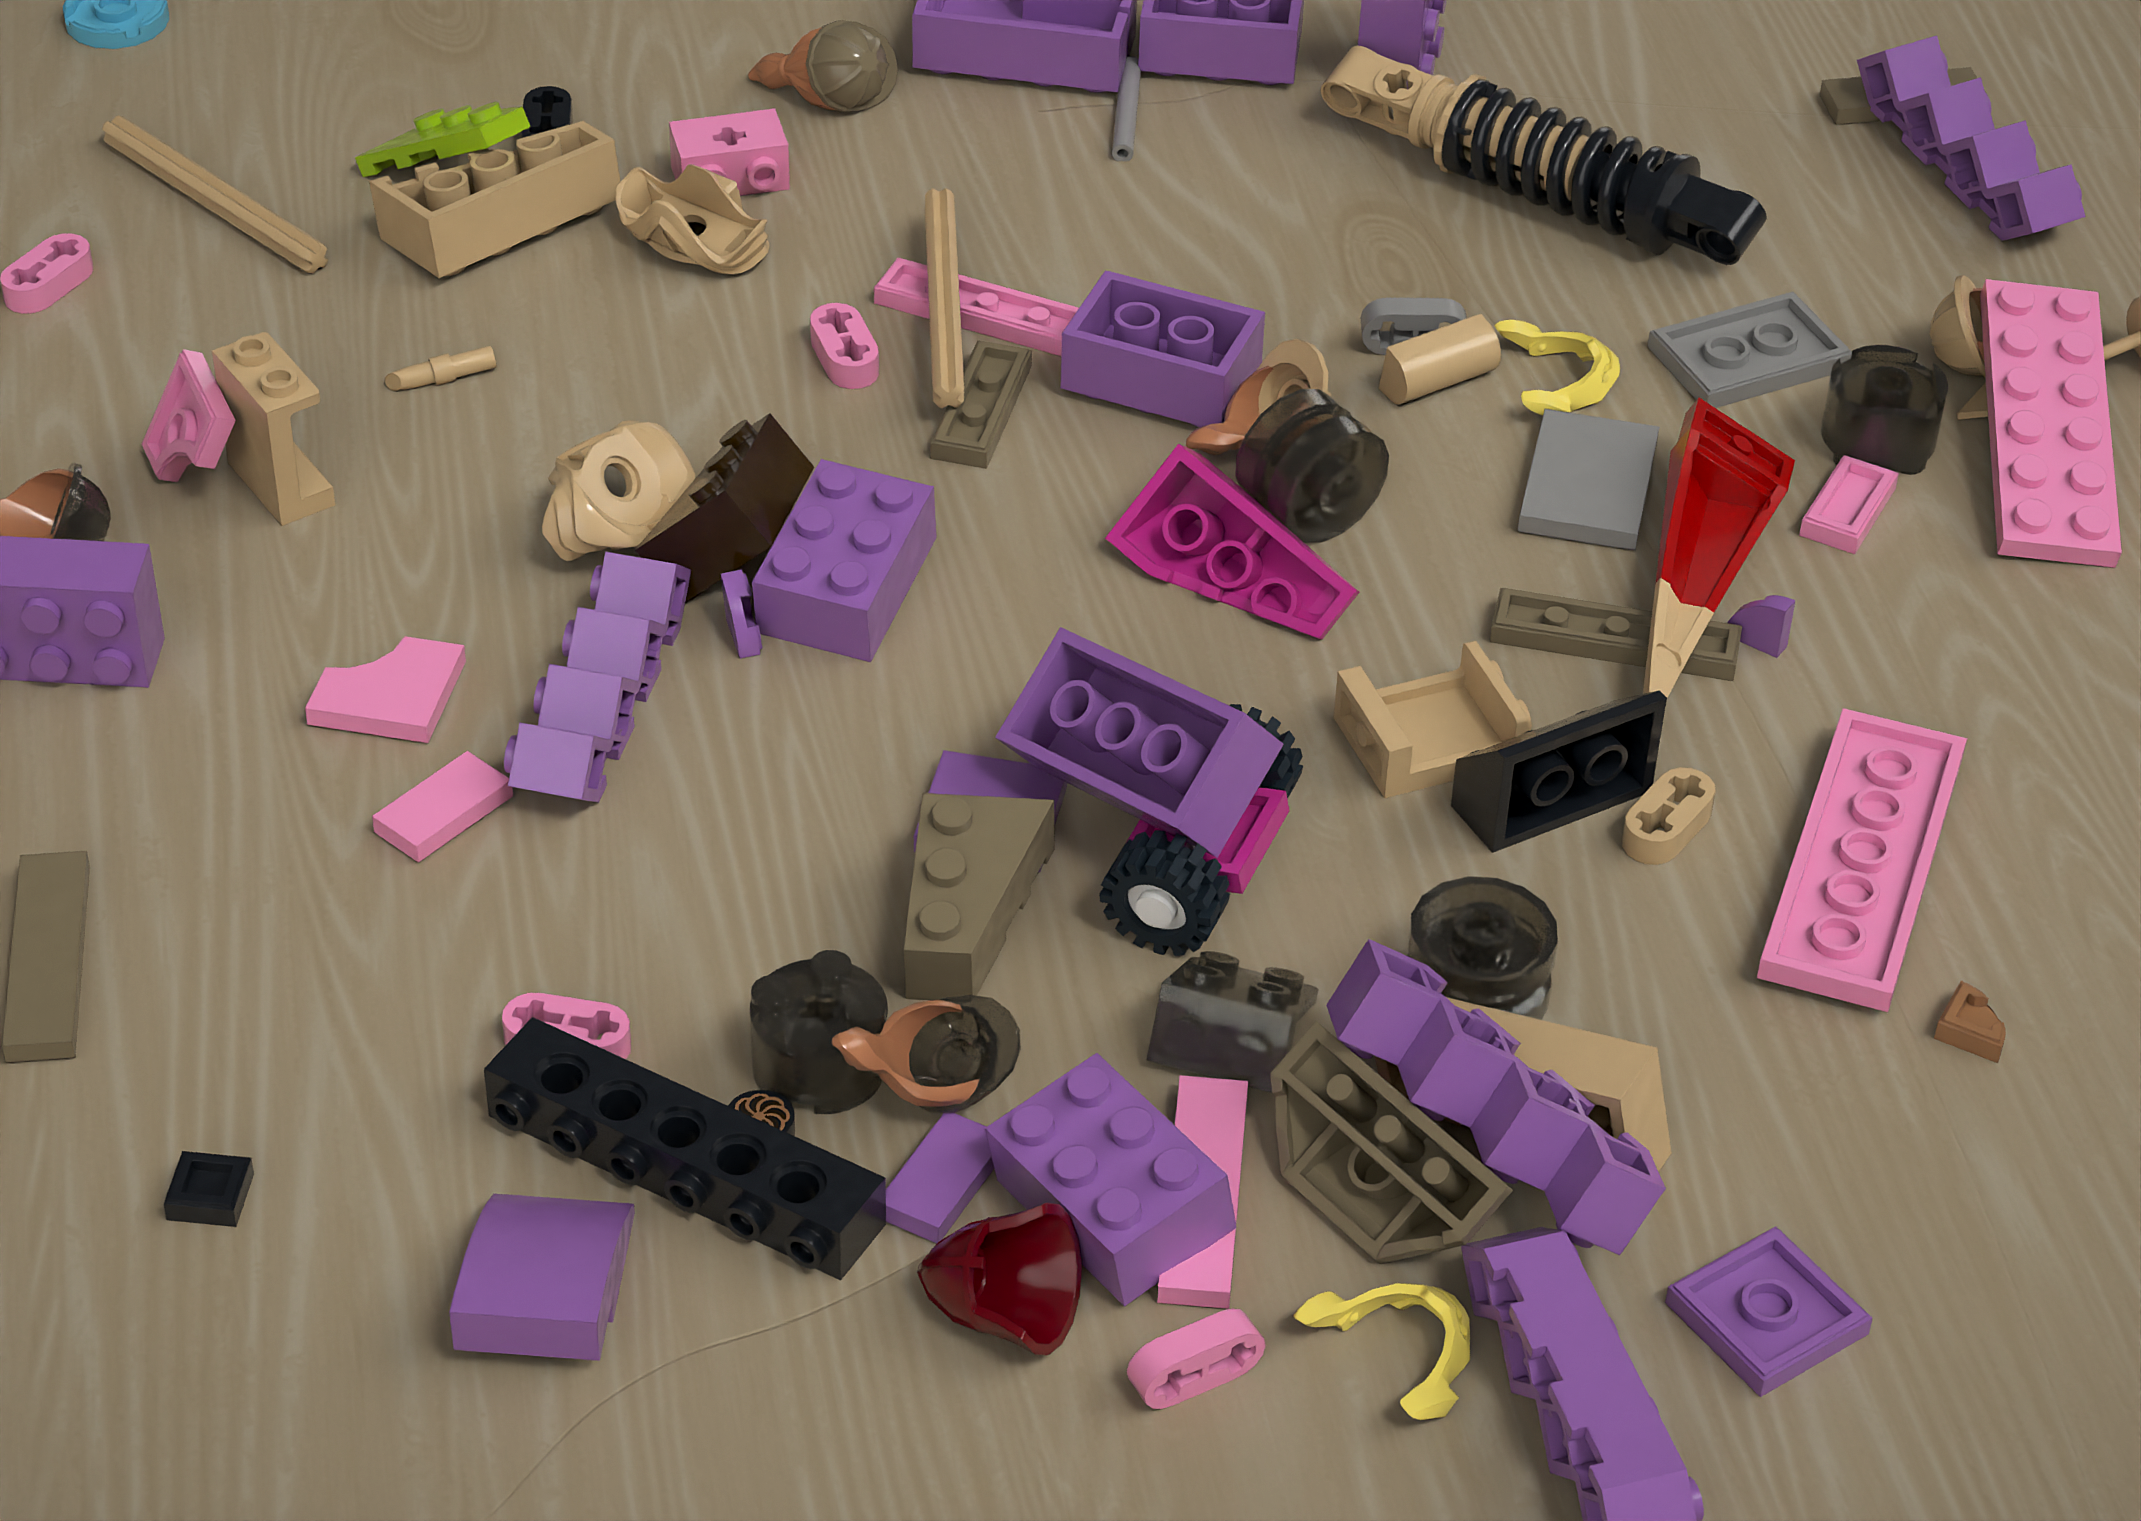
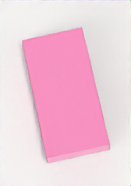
M1843 455L1803 517L1799 536L1856 554L1895 491L1899 473Z
M466 751L372 816L374 833L419 863L513 797V788L508 786L509 778L469 751Z

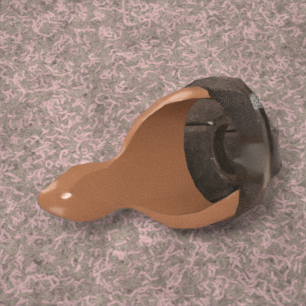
M72 462L67 470L58 468L44 471L34 476L6 498L0 499V536L104 541L110 526L111 511L107 499L100 488L91 480L81 475L82 465Z
M961 995L911 1004L895 1011L885 1022L880 1034H873L856 1026L835 1035L832 1038V1045L843 1054L845 1061L850 1066H854L860 1071L878 1073L882 1081L901 1099L931 1114L955 1113L969 1108L996 1090L1014 1070L1021 1050L1020 1029L1013 1014L996 1000L990 997Z

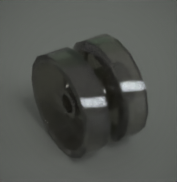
M1300 389L1281 397L1260 414L1245 434L1236 456L1235 477L1243 490L1304 543L1325 542L1346 532L1366 514L1376 501L1388 475L1389 453L1384 440L1365 424L1353 418L1351 413L1334 398L1320 389Z
M1467 876L1442 882L1421 896L1411 913L1408 936L1409 953L1407 956L1428 965L1448 982L1441 993L1445 997L1542 1020L1549 1007L1552 986L1551 971L1555 965L1558 945L1557 921L1546 903L1525 887L1499 878Z

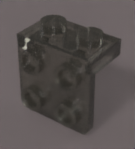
M1203 951L1200 953V957H1191L1162 982L1146 1060L1213 1078L1248 1081V1087L1272 1093L1270 1073L1291 1050L1296 1023L1316 1003L1318 988L1303 983L1304 976L1289 969L1268 967L1265 968L1264 973L1239 967L1240 960L1229 954Z

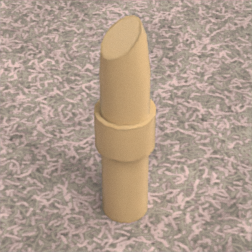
M491 346L451 356L447 353L428 358L427 362L410 365L387 374L385 384L388 389L398 391L434 383L437 386L453 382L458 377L496 368L494 352Z

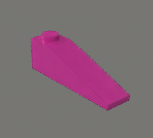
M1179 443L1105 537V539L1150 576L1321 640L1359 594V591L1245 490L1201 454Z

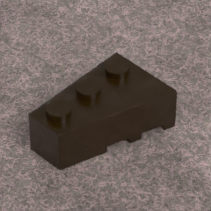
M771 413L753 425L747 420H743L727 431L719 441L722 448L704 465V469L635 549L640 558L674 563L691 570L685 602L721 580L722 573L735 571L772 546L815 468Z

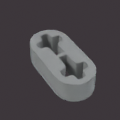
M1392 297L1376 299L1363 309L1360 317L1363 343L1370 351L1386 355L1388 346L1439 328V323L1448 322L1452 324L1466 319L1467 316L1463 306L1452 299ZM1383 322H1393L1390 331H1379L1383 326Z

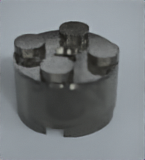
M1869 345L1852 350L1851 359L1843 363L1840 362L1839 358L1833 364L1821 424V435L1827 447L1834 453V463L1838 465L1843 455L1892 471H1899L1903 474L1912 475L1922 472L1926 468L1927 460L1933 455L1938 441L1948 393V381L1944 372L1934 363L1932 370L1917 363L1918 353L1906 348L1890 345Z
M837 950L821 951L814 955L812 959L787 964L769 975L757 979L751 988L750 1033L752 1073L759 1089L777 1092L786 1097L791 1104L794 1102L814 1106V1114L844 1112L863 1104L875 1095L882 1084V1079L878 1073L860 1071L854 1066H850L845 1061L843 1054L832 1045V1038L856 1026L873 1034L881 1033L885 1022L888 1020V1002L879 982L862 968L853 965L849 956Z

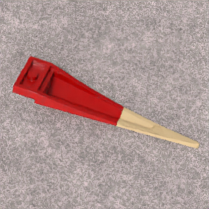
M1700 397L1685 413L1678 442L1670 451L1643 694L1660 690L1667 698L1735 576L1787 493L1795 463L1794 459Z

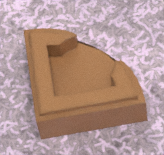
M1960 981L1937 1023L1934 1039L1998 1063L2005 1040L2006 1028L2004 1022H2001L1994 1011L1987 1005L1989 998L1974 986Z

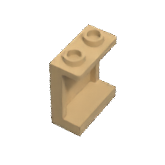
M262 332L256 335L245 336L234 343L212 350L216 382L236 420L225 444L228 464L281 526L335 506L333 486L293 442L290 417L293 413L320 403L319 389L269 333Z
M1477 641L1463 644L1461 664L1456 670L1380 689H1375L1361 666L1341 670L1337 673L1334 720L1384 798L1454 781L1456 759L1466 756L1473 751L1482 750L1520 736L1532 728L1531 717L1526 704L1521 699L1517 700L1504 682L1499 665L1496 661L1488 659Z

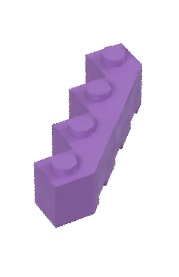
M1937 35L1857 60L1868 103L1871 106V112L1883 123L1892 120L1903 131L1901 141L1925 165L1935 163L1947 175L1945 185L1969 209L1979 207L1991 218L1989 229L2001 241L2033 234L2086 217L2081 201V188L2075 179L2072 165L2040 172L2036 160V146L2029 134L2026 120L1995 129L1991 116V102L1984 91L1981 77L1951 86L1947 73V59L1941 51Z
M605 552L603 565L596 566L591 579L590 597L592 601H596L595 610L578 607L575 620H569L563 635L562 652L565 657H568L567 666L549 664L547 677L542 676L537 683L534 694V712L540 714L538 726L520 722L518 734L512 735L507 743L504 769L506 773H510L508 786L599 803L607 786L606 775H602L606 758L620 759L635 727L634 717H632L635 700L647 701L661 672V660H659L661 645L673 646L680 631L691 574L690 569L674 563Z
M1368 939L1326 1004L1337 1039L1360 1058L1371 1059L1374 1055L1397 1065L1408 1094V1100L1429 1118L1442 1121L1447 1117L1470 1127L1482 1158V1164L1502 1181L1516 1184L1520 1180L1543 1190L1556 1219L1557 1229L1564 1230L1570 1241L1584 1248H1591L1593 1245H1597L1621 1255L1666 1189L1649 1150L1627 1132L1620 1134L1615 1139L1599 1127L1597 1123L1588 1117L1595 1106L1592 1102L1553 1070L1545 1071L1542 1074L1524 1064L1523 1061L1514 1055L1521 1043L1479 1008L1468 1012L1455 1006L1448 998L1441 994L1448 982L1428 965Z
M1538 1227L1470 1242L1461 1246L1474 1315L1498 1321L1511 1393L1536 1400L1549 1471L1552 1474L1576 1482L1583 1521H1702L1704 1507L1699 1488L1693 1478L1688 1477L1687 1469L1660 1418L1658 1408L1640 1379L1619 1337L1613 1320L1608 1316L1580 1261L1577 1249L1568 1238L1564 1230Z

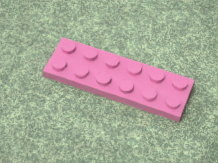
M1986 279L1980 293L1997 555L2115 568L2122 554L2098 292Z
M1842 709L1760 959L1758 979L1885 1012L1889 1011L1960 769L1967 738Z

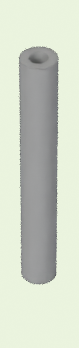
M1133 56L1126 57L1118 90L1112 156L1116 161H1130L1134 151L1141 70L1138 67L1139 59Z

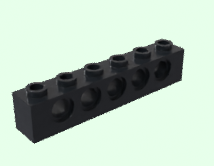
M534 1017L520 1029L484 1068L489 1117L496 1119L505 1128L524 1132L553 1146L567 1157L584 1160L611 1173L625 1184L637 1185L671 1201L672 1204L682 1211L688 1213L695 1212L723 1225L742 1239L748 1241L755 1240L789 1256L794 1262L804 1268L817 1269L841 1281L886 1225V1177Z

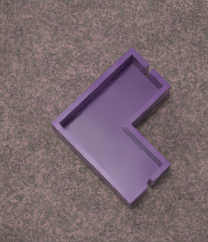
M918 0L912 14L913 68L929 69L938 74L953 72L978 75L989 80L1011 79L1027 81L1039 86L1060 85L1084 88L1094 93L1105 91L1118 92L1126 57L1130 56L1136 36L1137 0Z

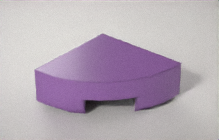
M742 569L722 573L721 581L726 621L739 658L760 655V649H763L759 625L755 624L751 613L750 596H752L746 573L743 574Z
M1770 595L1764 600H1756L1744 604L1727 623L1742 626L1740 642L1778 658L1788 644L1796 600L1778 595Z

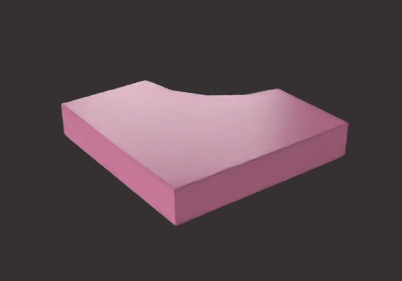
M183 349L182 353L179 354L142 442L143 449L158 480L178 482L186 467L191 463L198 467L215 469L236 421L201 352Z
M404 636L392 652L374 662L351 668L325 667L305 707L307 725L429 743L466 663L465 646Z

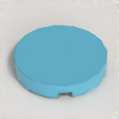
M65 0L62 7L67 33L77 42L94 48L118 49L139 45L155 38L166 28L170 18L167 0Z

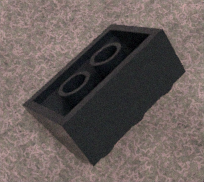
M1658 690L1617 699L1593 709L1581 711L1574 716L1539 729L1527 731L1520 736L1488 748L1473 751L1466 756L1456 759L1451 807L1488 849L1494 853L1642 796L1653 785L1667 697Z

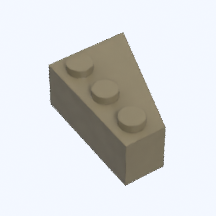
M922 793L904 942L906 999L974 1002L1006 942L1007 929L1018 909L1023 910L1029 899L1031 885L1042 864L1048 863L1055 850L1054 800Z

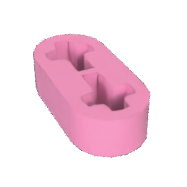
M76 234L54 235L9 265L0 276L6 307L17 313L40 312L50 307L88 279L93 272V263L87 239Z
M828 303L816 308L810 316L811 345L828 378L835 385L847 389H860L870 386L879 376V351L861 314L854 307L842 303Z
M527 993L512 999L503 1009L502 1024L505 1045L534 1017L624 1059H627L631 1052L630 1021L627 1014L618 1006L545 993ZM599 1034H603L600 1040H596Z
M1227 1309L1145 1344L1129 1362L1127 1368L1128 1379L1144 1402L1152 1409L1167 1408L1247 1373L1262 1357L1266 1347L1265 1340L1246 1313L1240 1309Z

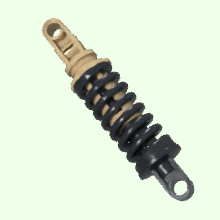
M1354 46L1349 49L1321 86L1322 98L1338 114L1359 119L1382 128L1390 134L1407 138L1412 145L1419 148H1433L1435 164L1440 166L1441 171L1466 176L1473 180H1478L1486 186L1499 185L1509 195H1525L1526 199L1532 204L1539 206L1549 204L1551 209L1560 215L1575 214L1576 218L1585 225L1600 224L1602 229L1608 234L1623 235L1626 233V240L1644 247L1647 252L1654 255L1663 254L1675 243L1706 255L1720 264L1733 265L1739 261L1767 219L1763 206L1751 195L1742 191L1730 190L1700 178V163L1696 157L1689 154L1679 155L1671 151L1666 152L1660 146L1650 147L1642 155V144L1637 137H1624L1617 144V135L1611 127H1599L1592 133L1591 124L1587 118L1582 116L1575 117L1567 123L1566 115L1561 108L1551 107L1541 113V105L1532 97L1523 98L1516 104V96L1511 89H1497L1498 85L1487 81L1486 77L1479 74L1471 75L1458 86L1455 85L1451 78L1437 74L1433 76L1417 70L1409 64L1399 63L1378 55L1366 47ZM1591 200L1597 202V204L1592 206ZM1616 210H1618V211H1620V212H1623V213H1622L1621 215L1617 216Z

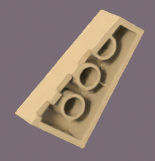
M585 121L517 139V150L510 152L503 149L489 150V148L468 153L469 163L439 170V166L434 162L414 168L416 178L392 184L389 176L370 180L369 184L380 239L438 278L459 274L468 265L489 256L504 254L513 245L536 235L549 234L556 230L559 225L581 215L594 214L600 211L604 205L615 201L616 187L621 181L614 139Z
M1448 998L1455 1006L1468 1012L1477 1008L1482 1010L1521 1043L1514 1053L1516 1057L1529 1068L1542 1074L1548 1070L1556 1072L1595 1105L1588 1115L1591 1120L1615 1139L1622 1133H1629L1649 1150L1658 1172L1661 1170L1672 1152L1657 1047ZM1375 1056L1378 1074L1408 1099L1398 1066ZM1445 1117L1444 1119L1458 1126L1462 1125L1461 1123H1458L1447 1117Z

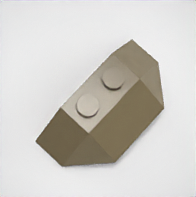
M1317 1021L1313 1023L1270 1073L1272 1094L1276 1096V1133L1281 1176L1380 1264L1466 1245L1513 1191Z

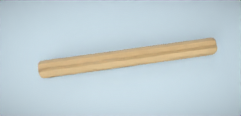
M118 115L111 122L106 121L103 124L102 130L106 132L104 136L106 144L306 273H314L319 267L324 268L328 262V258L325 257L327 248L323 243L123 116Z
M932 188L925 194V226L933 402L940 408L948 405L957 408L964 402V372L954 194L949 189L945 188L939 192Z

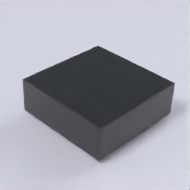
M182 1151L164 1201L166 1220L237 1227L254 1176L252 1158Z

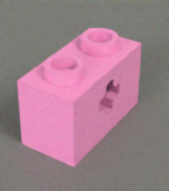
M775 108L669 122L671 168L675 180L681 175L686 166L693 164L736 181L740 196L790 189L788 142Z

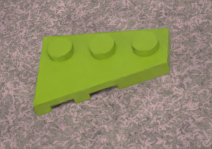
M492 102L472 110L470 105H466L447 113L441 108L418 116L413 120L416 128L356 156L355 160L362 177L378 174L383 169L396 164L398 169L413 166L420 161L434 156L443 159L486 149L531 126L523 106L501 109L498 102Z

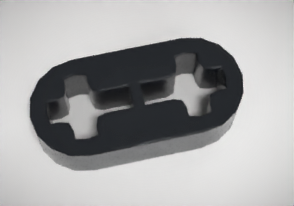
M554 86L535 88L525 95L523 109L531 127L521 131V138L573 124L572 99L566 90Z

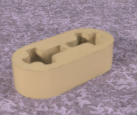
M1679 767L1664 773L1629 809L1625 816L1622 848L1626 854L1635 861L1651 865L1667 863L1675 858L1708 823L1712 816L1716 793L1715 784L1712 779L1702 771L1693 768ZM1659 827H1662V828H1664V831L1657 830V829H1658Z

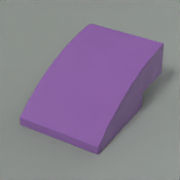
M494 1193L485 1204L477 1220L457 1279L449 1311L454 1350L600 1361L607 1323L614 1320L635 1214L634 1204Z

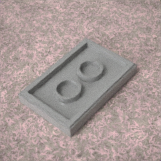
M1794 292L1650 331L1648 348L1696 400L1700 397L1715 408L1851 370L1854 353Z
M1545 409L1520 511L1518 531L1636 550L1657 446L1659 426Z

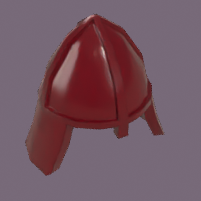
M1044 1203L1022 1212L999 1217H988L984 1220L968 1223L939 1241L918 1265L917 1274L928 1299L954 1323L980 1333L991 1334L1005 1339L1035 1355H1050L1062 1345L1073 1325L1080 1298L1082 1262L1079 1238L1072 1218L1060 1204Z

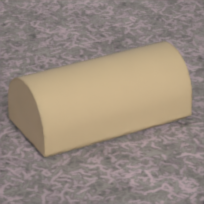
M1482 314L1388 346L1379 390L1394 404L1399 405L1495 370L1501 360L1498 337L1491 324Z

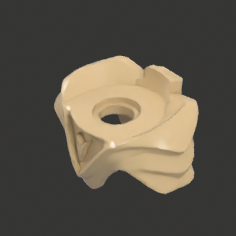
M689 164L676 180L668 183L661 181L643 168L636 167L616 187V205L621 222L631 231L635 238L648 243L656 251L669 259L702 265L717 273L733 275L753 268L762 261L769 251L768 234L764 231L767 219H753L743 211L740 192L734 180L702 167ZM688 223H702L706 226V229L702 234L696 236Z
M633 420L622 421L610 431L585 440L566 450L556 458L555 468L548 477L551 485L556 486L543 518V535L559 557L565 561H572L586 553L602 551L606 548H611L612 550L636 548L695 480L693 467L677 440L661 425L651 422L641 423ZM607 466H613L622 473L626 482V492L623 497L615 496L608 490L604 481V471Z

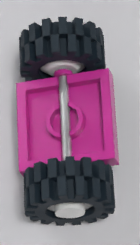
M1230 704L1231 707L1242 711L1241 704ZM1251 707L1247 714L1284 745L1218 858L1206 853L1207 849L1199 843L1195 847L1186 843L1187 837L1176 833L1175 836L1166 833V831H1162L1139 820L1101 884L1103 888L1099 893L1100 902L1108 904L1103 912L1108 920L1120 919L1115 929L1122 936L1129 931L1137 935L1133 941V944L1143 949L1147 941L1154 944L1153 952L1160 955H1165L1169 946L1174 956L1185 955L1188 948L1195 952L1201 948L1203 942L1207 941L1225 910L1230 897L1228 892L1243 894L1290 811L1288 797L1303 770V765L1299 764L1303 757L1301 749L1291 748L1295 737L1290 731L1280 735L1277 729L1281 722L1273 716L1268 723L1260 720L1262 710Z

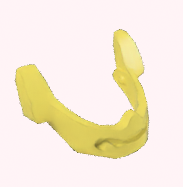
M1513 319L1499 321L1494 324L1497 331L1503 337L1527 349L1532 356L1575 352L1583 362L1594 360L1591 370L1584 377L1565 388L1554 392L1544 390L1523 391L1521 394L1523 404L1529 410L1543 416L1545 409L1571 413V411L1585 406L1597 404L1603 400L1619 377V358L1612 350L1594 337L1580 332L1560 331L1543 333L1535 325Z
M1396 1283L1372 1289L1351 1300L1345 1301L1334 1292L1328 1291L1308 1299L1293 1315L1295 1319L1309 1327L1337 1326L1342 1331H1346L1364 1316L1386 1304H1391L1400 1310L1414 1305L1424 1306L1444 1324L1446 1334L1443 1351L1435 1368L1426 1380L1413 1388L1400 1400L1401 1407L1412 1418L1426 1420L1445 1417L1459 1399L1449 1385L1470 1360V1319L1462 1304L1449 1292L1438 1287L1423 1284Z

